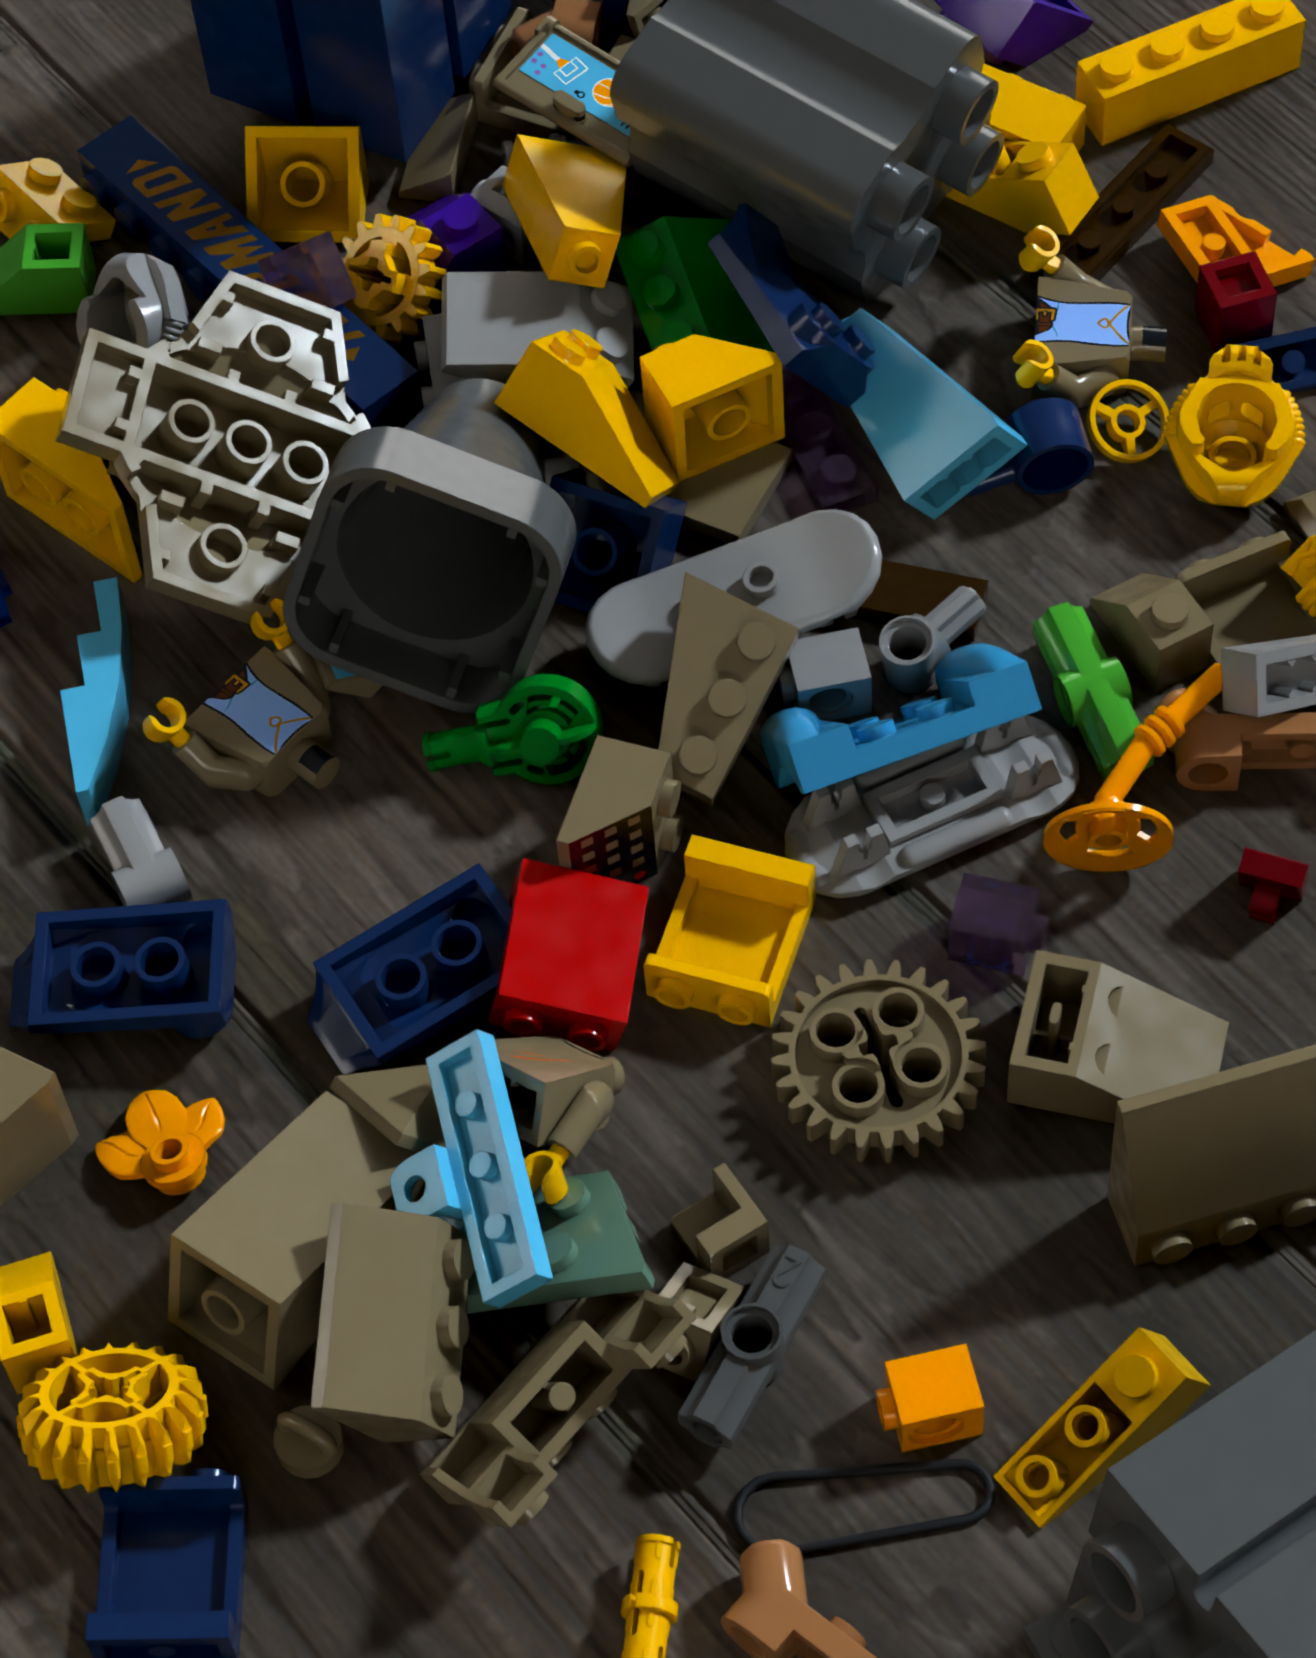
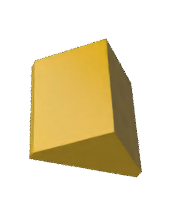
M245 126L246 209L249 221L273 242H342L341 240L344 236L355 239L359 237L357 223L365 221L369 188V175L360 126Z

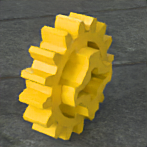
M381 213L375 214L374 223L365 221L357 223L359 235L357 239L344 236L341 240L347 253L345 258L333 257L332 264L341 269L340 277L329 282V288L341 290L342 296L338 300L384 341L400 343L402 334L410 336L419 334L416 321L418 318L422 319V316L433 315L428 307L430 300H442V292L434 287L435 280L441 279L446 274V269L436 267L434 260L440 256L443 250L441 246L428 243L432 231L429 228L416 225V220L396 214L393 217ZM384 276L391 278V281L385 279Z

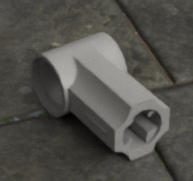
M120 796L102 804L99 812L90 819V822L113 870L111 877L123 906L187 902L193 899L175 854L170 847L164 849L158 833L140 799H126Z

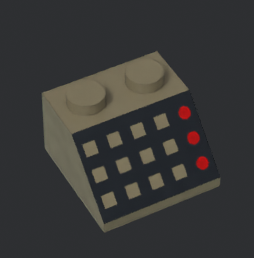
M597 735L556 839L559 866L635 884L658 874L666 851L674 853L677 850L684 827V816L676 813L681 793V782L673 779L671 753Z

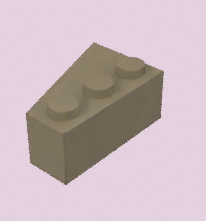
M685 572L658 750L671 753L673 779L681 782V792L712 807L798 639L799 628Z

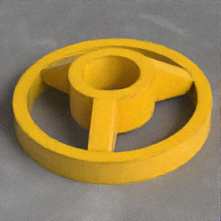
M1121 379L1107 384L1093 397L1087 410L1086 424L1092 442L1101 453L1117 462L1138 463L1152 457L1165 444L1164 430L1167 429L1165 424L1169 422L1167 416L1170 414L1163 398L1151 386L1137 380ZM1121 388L1136 390L1151 400L1140 408L1131 404H1123L1116 409L1099 402L1106 393ZM1157 408L1161 421L1159 438L1152 449L1137 454L1135 439L1145 429V416ZM1096 414L1106 422L1108 435L1114 441L1121 443L1124 453L1113 449L1101 437L1096 424ZM1118 415H1126L1131 418L1134 423V431L1132 433L1124 432L1119 428L1117 424Z

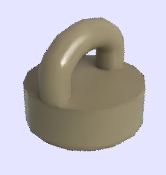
M311 1405L299 1406L290 1411L281 1412L277 1416V1426L273 1433L274 1449L282 1467L291 1475L304 1479L318 1478L331 1472L340 1462L345 1448L344 1435L338 1421L311 1409Z

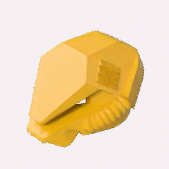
M1226 344L1224 348L1214 353L1209 362L1207 376L1204 378L1200 377L1197 383L1188 384L1187 389L1182 390V395H1179L1177 401L1173 403V408L1169 411L1170 415L1167 416L1169 422L1165 424L1167 428L1164 430L1165 442L1184 485L1199 501L1211 505L1232 507L1260 505L1280 487L1305 447L1306 441L1304 438L1306 434L1303 432L1305 426L1302 424L1304 420L1300 417L1301 411L1298 410V404L1294 403L1295 398L1290 397V391L1282 389L1280 383H1275L1272 380L1273 363L1271 358L1260 351L1258 346Z

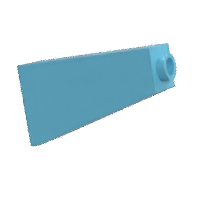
M859 308L851 316L841 320L845 329L852 324L857 326L868 337L876 350L870 356L875 368L867 374L865 394L855 401L851 408L906 503L935 520L1028 446L1020 434L893 329L873 315Z

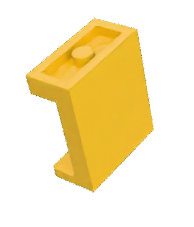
M692 834L684 853V881L656 954L649 953L643 965L646 995L655 997L660 1003L671 1008L686 1009L693 1007L716 1013L722 1019L732 1024L749 1025L754 1023L771 1028L816 901L815 865Z

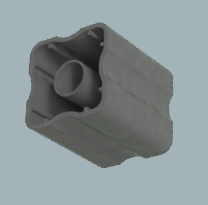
M668 0L649 19L622 58L610 88V98L617 119L628 124L630 128L628 153L636 173L717 219L732 220L738 205L747 203L778 226L790 260L867 303L874 301L882 293L889 281L904 290H909L920 280L930 265L941 238L940 227L927 221V219L952 188L969 197L976 194L991 175L1004 145V135L989 126L991 111L998 95L999 84L996 80L981 73L985 61L982 37L915 0Z

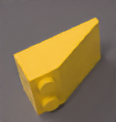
M572 329L570 333L562 330L532 341L494 401V404L644 508L674 492L680 480L612 362L600 355L603 347L592 337L576 329Z
M33 377L0 407V477L6 495L133 583L137 582L143 574L125 510L102 458L55 441L68 392L61 388L53 390Z

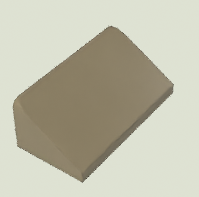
M469 93L451 98L408 159L399 189V198L434 202L441 197L457 195L479 120L475 94Z

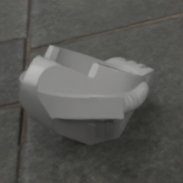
M120 253L112 257L101 270L93 295L83 298L79 305L76 330L80 345L89 327L144 348H149L164 339L168 343L175 341L186 331L191 320L181 283L174 267L154 256L144 253Z

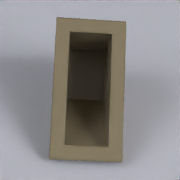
M1141 573L1090 598L1092 609L1155 693L1209 667L1214 624L1180 580Z

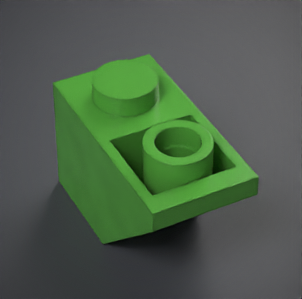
M85 223L27 224L0 247V315L77 313L82 299L93 295L96 277V265Z

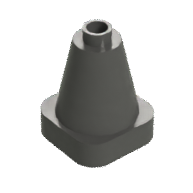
M482 378L457 381L440 391L404 428L390 426L369 428L353 435L343 444L317 499L283 602V615L290 634L300 647L311 656L339 669L442 708L468 714H476L480 704L503 700L507 691L525 678L575 546L576 523L565 500L546 484L544 438L494 404V401L505 385L504 383Z

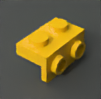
M33 158L30 161L0 165V231L9 239L27 224L85 223L89 242L111 238L116 219L97 203L96 198L92 194L84 191L66 175L62 167L49 158Z

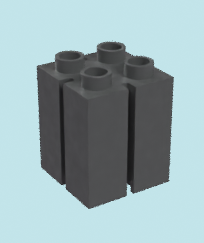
M1316 1330L1107 1469L1088 1530L1092 1538L1084 1543L1066 1600L1070 1607L1063 1613V1624L1066 1634L1079 1658H1316Z

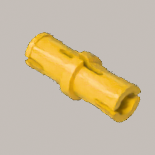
M652 1533L640 1535L635 1539L634 1568L630 1592L622 1598L621 1616L626 1620L621 1658H666L670 1625H674L677 1622L679 1610L678 1603L673 1599L681 1543L674 1541V1538L670 1536Z

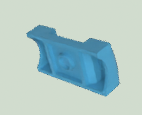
M975 643L956 648L947 653L938 662L935 669V680L942 699L937 700L936 696H930L905 704L900 707L903 717L895 720L889 718L879 721L878 716L848 725L819 720L816 714L807 708L793 707L783 709L772 715L764 723L761 730V742L776 787L780 789L796 783L801 794H807L1040 711L1042 706L1026 660L1011 654L1005 649L986 643Z

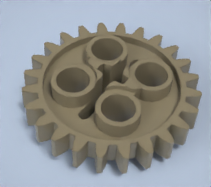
M866 959L863 976L854 977L851 970L845 964L839 965V982L834 985L823 976L817 975L815 977L816 997L798 990L795 993V1010L797 1012L782 1011L780 1014L782 1032L772 1035V1051L777 1056L771 1058L772 1078L779 1080L776 1082V1098L778 1102H790L788 1104V1120L790 1123L794 1124L808 1119L806 1129L807 1139L810 1142L820 1138L826 1132L830 1134V1153L834 1155L841 1151L847 1142L855 1144V1154L858 1162L864 1161L870 1147H879L885 1163H891L894 1146L902 1144L906 1151L913 1158L919 1156V1139L922 1137H926L938 1147L942 1146L944 1134L942 1124L960 1131L964 1126V1111L962 1108L976 1110L978 1106V1090L976 1088L985 1085L986 1066L981 1063L986 1062V1042L977 1040L980 1038L979 1018H966L968 1000L965 996L947 1002L949 998V982L946 979L928 988L925 986L926 968L920 967L907 979L901 977V966L898 960L892 962L886 975L877 973L872 959ZM861 1013L867 1017L872 1029V1038L877 1056L883 1066H889V1085L902 1105L900 1107L892 1106L885 1091V1082L880 1064L874 1054H868L867 1033L857 1018V1014ZM901 1018L908 1020L911 1024L897 1028L889 1026L885 1022L890 1019ZM831 1038H841L849 1042L842 1047L835 1048L823 1044L824 1041ZM923 1072L932 1075L935 1079L919 1083L907 1077L914 1073ZM858 1092L873 1097L862 1103L850 1102L845 1099L851 1093Z

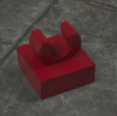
M1245 847L1238 868L1239 885L1254 889L1248 908L1250 912L1249 918L1274 925L1282 897L1302 902L1309 879V864Z

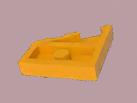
M1207 195L1160 210L1157 227L1197 284L1200 265L1256 251L1274 287L1311 275L1315 261L1311 253L1301 248L1295 255H1292L1270 242L1272 230L1253 219L1240 216L1233 207L1213 195Z

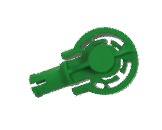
M537 674L526 677L513 685L507 691L503 700L480 704L476 711L478 724L437 732H425L422 737V748L424 757L434 756L433 759H429L426 762L427 767L432 772L481 761L483 765L493 767L492 771L495 777L517 774L525 780L538 784H560L570 781L583 773L597 735L602 736L603 719L597 702L582 685L570 678L557 674ZM537 706L536 710L527 714L528 709ZM581 741L588 743L587 748L579 756L568 761L571 752L574 755L577 752Z

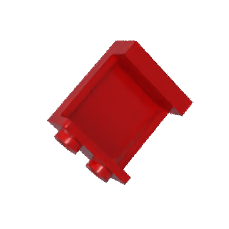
M523 858L510 891L508 902L511 907L496 995L489 1011L488 1022L492 1025L504 1027L509 1033L520 1037L552 1035L562 1037L591 1052L615 1050L628 1024L649 887Z

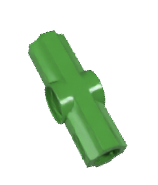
M1069 602L1049 607L1045 614L1033 621L1032 634L1053 675V689L1060 713L1069 728L1078 727L1087 749L1096 764L1097 770L1100 772L1103 781H1105L1134 739V728L1140 722L1132 708L1133 697L1131 687L1121 662L1116 657H1107L1083 607L1073 606ZM1152 756L1144 770L1154 765L1155 756Z

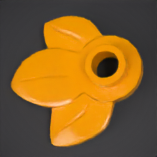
M158 1089L144 1091L135 1097L128 1106L125 1116L128 1130L98 1142L95 1145V1152L102 1167L119 1180L145 1178L151 1186L164 1194L182 1195L195 1189L204 1179L208 1161L206 1150L223 1134L225 1116L215 1098L203 1099L185 1109L180 1100L168 1091Z

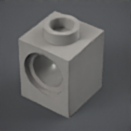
M858 627L797 639L777 679L779 695L783 705L793 703L794 707L807 708L814 712L819 720L823 721L872 713V676Z

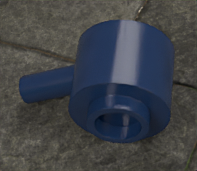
M1041 398L1030 401L1015 410L1005 423L1020 434L1028 446L971 490L968 496L971 497L1014 481H1018L1021 488L1027 492L1046 495L1066 491L1085 480L1093 469L1094 458L1077 406L1071 401L1062 398Z

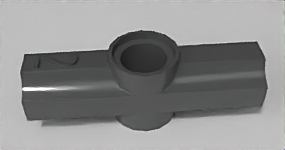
M790 1244L787 1246L773 1245L741 1304L733 1308L725 1316L721 1326V1339L677 1415L678 1424L687 1429L695 1439L716 1449L718 1447L732 1449L766 1386L774 1382L782 1373L785 1363L784 1354L827 1278L826 1268L814 1260L810 1253ZM753 1338L764 1340L769 1344L766 1349L757 1353H747L737 1348L741 1342Z

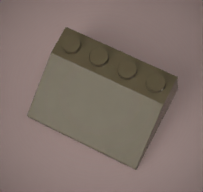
M1316 1045L1117 1101L1107 1197L1134 1266L1155 1261L1157 1264L1174 1263L1188 1256L1196 1248L1217 1242L1225 1246L1235 1245L1250 1239L1261 1229L1282 1223L1288 1227H1296L1316 1219Z

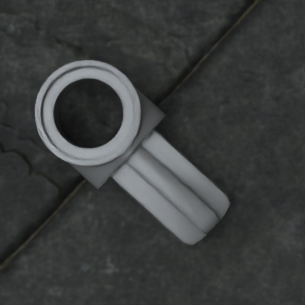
M960 586L925 617L917 613L900 616L884 626L879 636V647L885 678L891 687L902 693L915 694L927 690L935 683L936 666L947 653L951 652L949 644L985 613L986 606L975 590L971 587ZM906 650L923 652L920 656L911 660L897 658L900 653Z

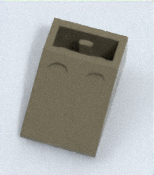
M1036 950L1009 1062L1007 1102L1115 1124L1117 1101L1220 1072L1229 1022L1102 962Z

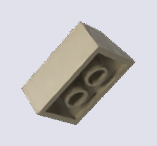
M344 1202L331 1203L311 1409L382 1443L453 1438L456 1434L457 1414L463 1405V1388L460 1375L463 1346L466 1344L469 1336V1321L466 1314L468 1282L474 1272V1263L465 1232L439 1217Z

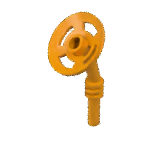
M1214 663L1167 707L1163 705L1158 706L1154 710L1153 715H1148L1144 719V724H1138L1134 728V739L1096 793L1094 801L1068 809L1048 822L1043 831V845L1050 857L1063 865L1079 870L1119 872L1149 865L1169 852L1174 843V830L1171 822L1154 809L1138 804L1126 803L1123 800L1152 756L1161 757L1165 753L1166 748L1173 746L1176 739L1181 738L1185 734V725L1222 691L1221 664ZM1140 819H1149L1156 825V831L1151 837L1140 831ZM1075 821L1076 833L1066 840L1061 835L1060 829L1064 823Z

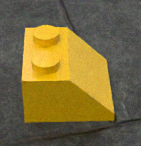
M693 334L674 343L663 344L652 352L640 356L645 420L680 482L785 438L782 362L775 352Z

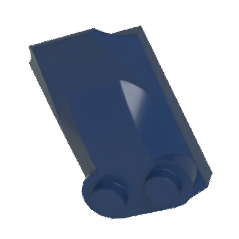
M747 203L738 205L736 214L731 222L708 242L709 247L784 367L844 407L849 408L865 394L867 374L875 368L870 358L876 352L873 344L857 326L852 324L845 329L835 313L800 283L778 226Z
M480 863L313 962L316 970V986L313 1004L306 1020L342 1075L365 1068L381 1066L493 1002L498 985L511 907Z
M227 899L37 913L35 936L26 950L15 959L9 1026L25 1029L31 1034L175 1028L177 1033L191 1039H203L215 1035L223 1030L230 1021L234 1002L236 946L233 915Z

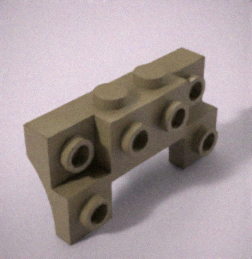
M647 1289L577 1299L419 1475L448 1504L470 1506L489 1526L511 1528L515 1523L518 1526L524 1525L546 1504L549 1494L545 1489L558 1475L552 1467L570 1449L573 1435L587 1420L597 1417L611 1404L618 1393L616 1387L632 1369H652L654 1366L659 1369L671 1362L686 1345L687 1338L683 1333L696 1320L697 1316L679 1298L663 1297Z

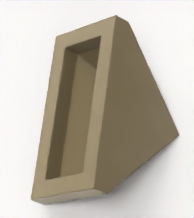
M427 1064L334 1077L329 1088L396 1146L415 1152H420L432 1144L446 1148Z

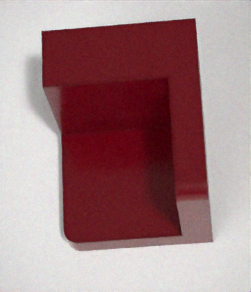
M1256 251L1199 266L1195 311L1215 353L1224 348L1226 344L1236 345L1272 336L1277 292Z

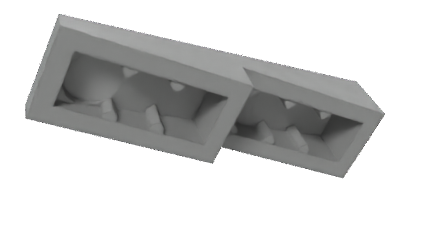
M1316 635L1221 648L1223 711L1259 718L1316 705Z

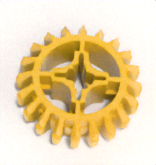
M108 1342L104 1349L90 1351L83 1347L79 1356L74 1358L60 1356L55 1363V1368H43L36 1371L35 1382H31L23 1387V1400L18 1403L19 1415L16 1417L22 1451L27 1457L28 1466L38 1468L41 1479H58L62 1489H70L81 1484L88 1494L93 1493L99 1487H113L117 1493L122 1485L136 1483L141 1487H145L147 1478L152 1476L170 1477L173 1465L190 1463L192 1451L203 1446V1434L207 1429L206 1418L209 1414L207 1396L203 1394L202 1382L198 1379L196 1367L186 1365L183 1355H166L162 1346H154L147 1350H142L137 1342H132L126 1348H113Z

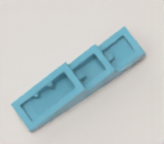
M118 577L93 582L101 631L77 635L85 685L60 690L75 790L87 826L91 825L90 819L99 812L101 805L108 801L119 769L130 712L132 655L128 612Z

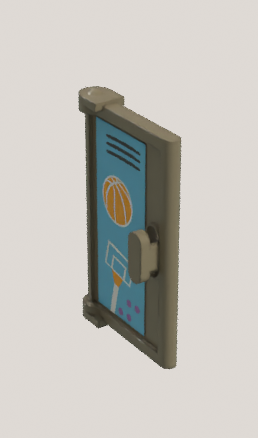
M547 15L534 28V37L495 77L492 86L625 167L631 165L632 162L628 153L630 128L628 124L617 119L610 98L611 83L621 61L561 26L558 19ZM580 117L584 120L576 122L574 121V118Z

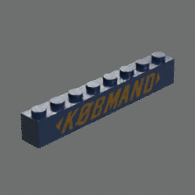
M132 115L77 150L83 175L79 178L83 190L92 194L99 205L105 204L114 213L118 223L129 236H140L149 245L154 257L172 265L184 277L187 286L198 299L202 301L209 299L228 271L231 270L341 312L349 381L344 386L346 403L355 415L363 412L371 428L382 426L398 427L424 408L418 370Z

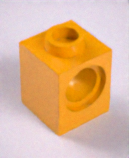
M967 1344L885 1362V1388L875 1390V1400L883 1430L896 1429L902 1453L983 1435L985 1406Z

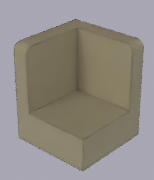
M722 1163L712 1169L714 1192L674 1215L671 1223L673 1231L701 1269L727 1278L770 1252L768 1221L728 1166Z

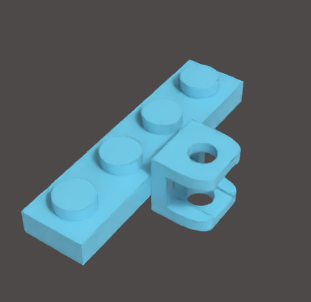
M476 1029L425 1058L446 1148L432 1144L409 1157L393 1171L390 1177V1185L396 1211L439 1217L467 1233L482 1301L485 1304L501 1308L552 1281L553 1275L494 1035ZM423 1178L425 1181L424 1195L420 1200L414 1202L412 1199V1188L417 1180Z

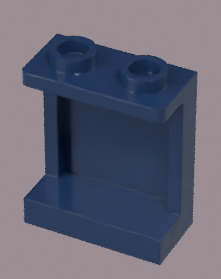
M201 1468L193 1470L189 1473V1476H170L166 1478L152 1476L147 1478L145 1487H141L136 1483L122 1485L117 1493L113 1487H99L98 1494L104 1505L97 1606L96 1613H87L85 1642L93 1658H239L249 1506L240 1477L230 1475L220 1469Z

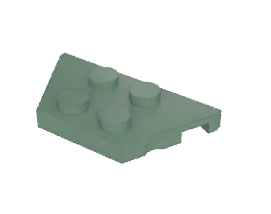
M609 1171L565 1177L568 1185L567 1194L555 1204L546 1203L541 1184L533 1194L553 1280L498 1308L483 1303L474 1267V1272L468 1282L466 1314L653 1289L655 1283L654 1276L642 1256L639 1248L641 1242L633 1223L626 1214L627 1206L621 1190Z

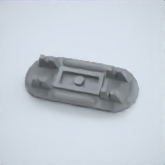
M838 509L817 510L641 577L623 582L600 596L590 609L584 630L587 647L596 663L611 676L629 684L644 685L651 692L661 689V683L669 681L685 572L799 628L798 636L818 627L824 628L834 624L833 619L844 615L845 619L856 616L858 608L873 592L880 577L882 553L878 537L871 526L854 513Z
M1026 715L813 791L812 794L807 795L791 814L785 831V856L788 859L815 865L816 893L819 895L834 898L863 896L1020 826L1056 812L1075 793L1080 777L1079 760L1072 745L1060 731L1043 720Z

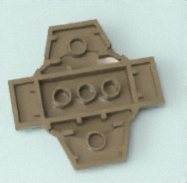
M229 270L177 341L168 343L164 339L149 348H144L89 327L82 338L55 441L109 460L107 473L119 477L128 493L136 501L146 589L250 625L251 616L255 611L261 615L263 622L266 624L274 613L270 602L275 598L284 599L317 499L339 450L353 435L369 429L371 426L363 412L355 415L346 403L344 386L349 381L341 312Z

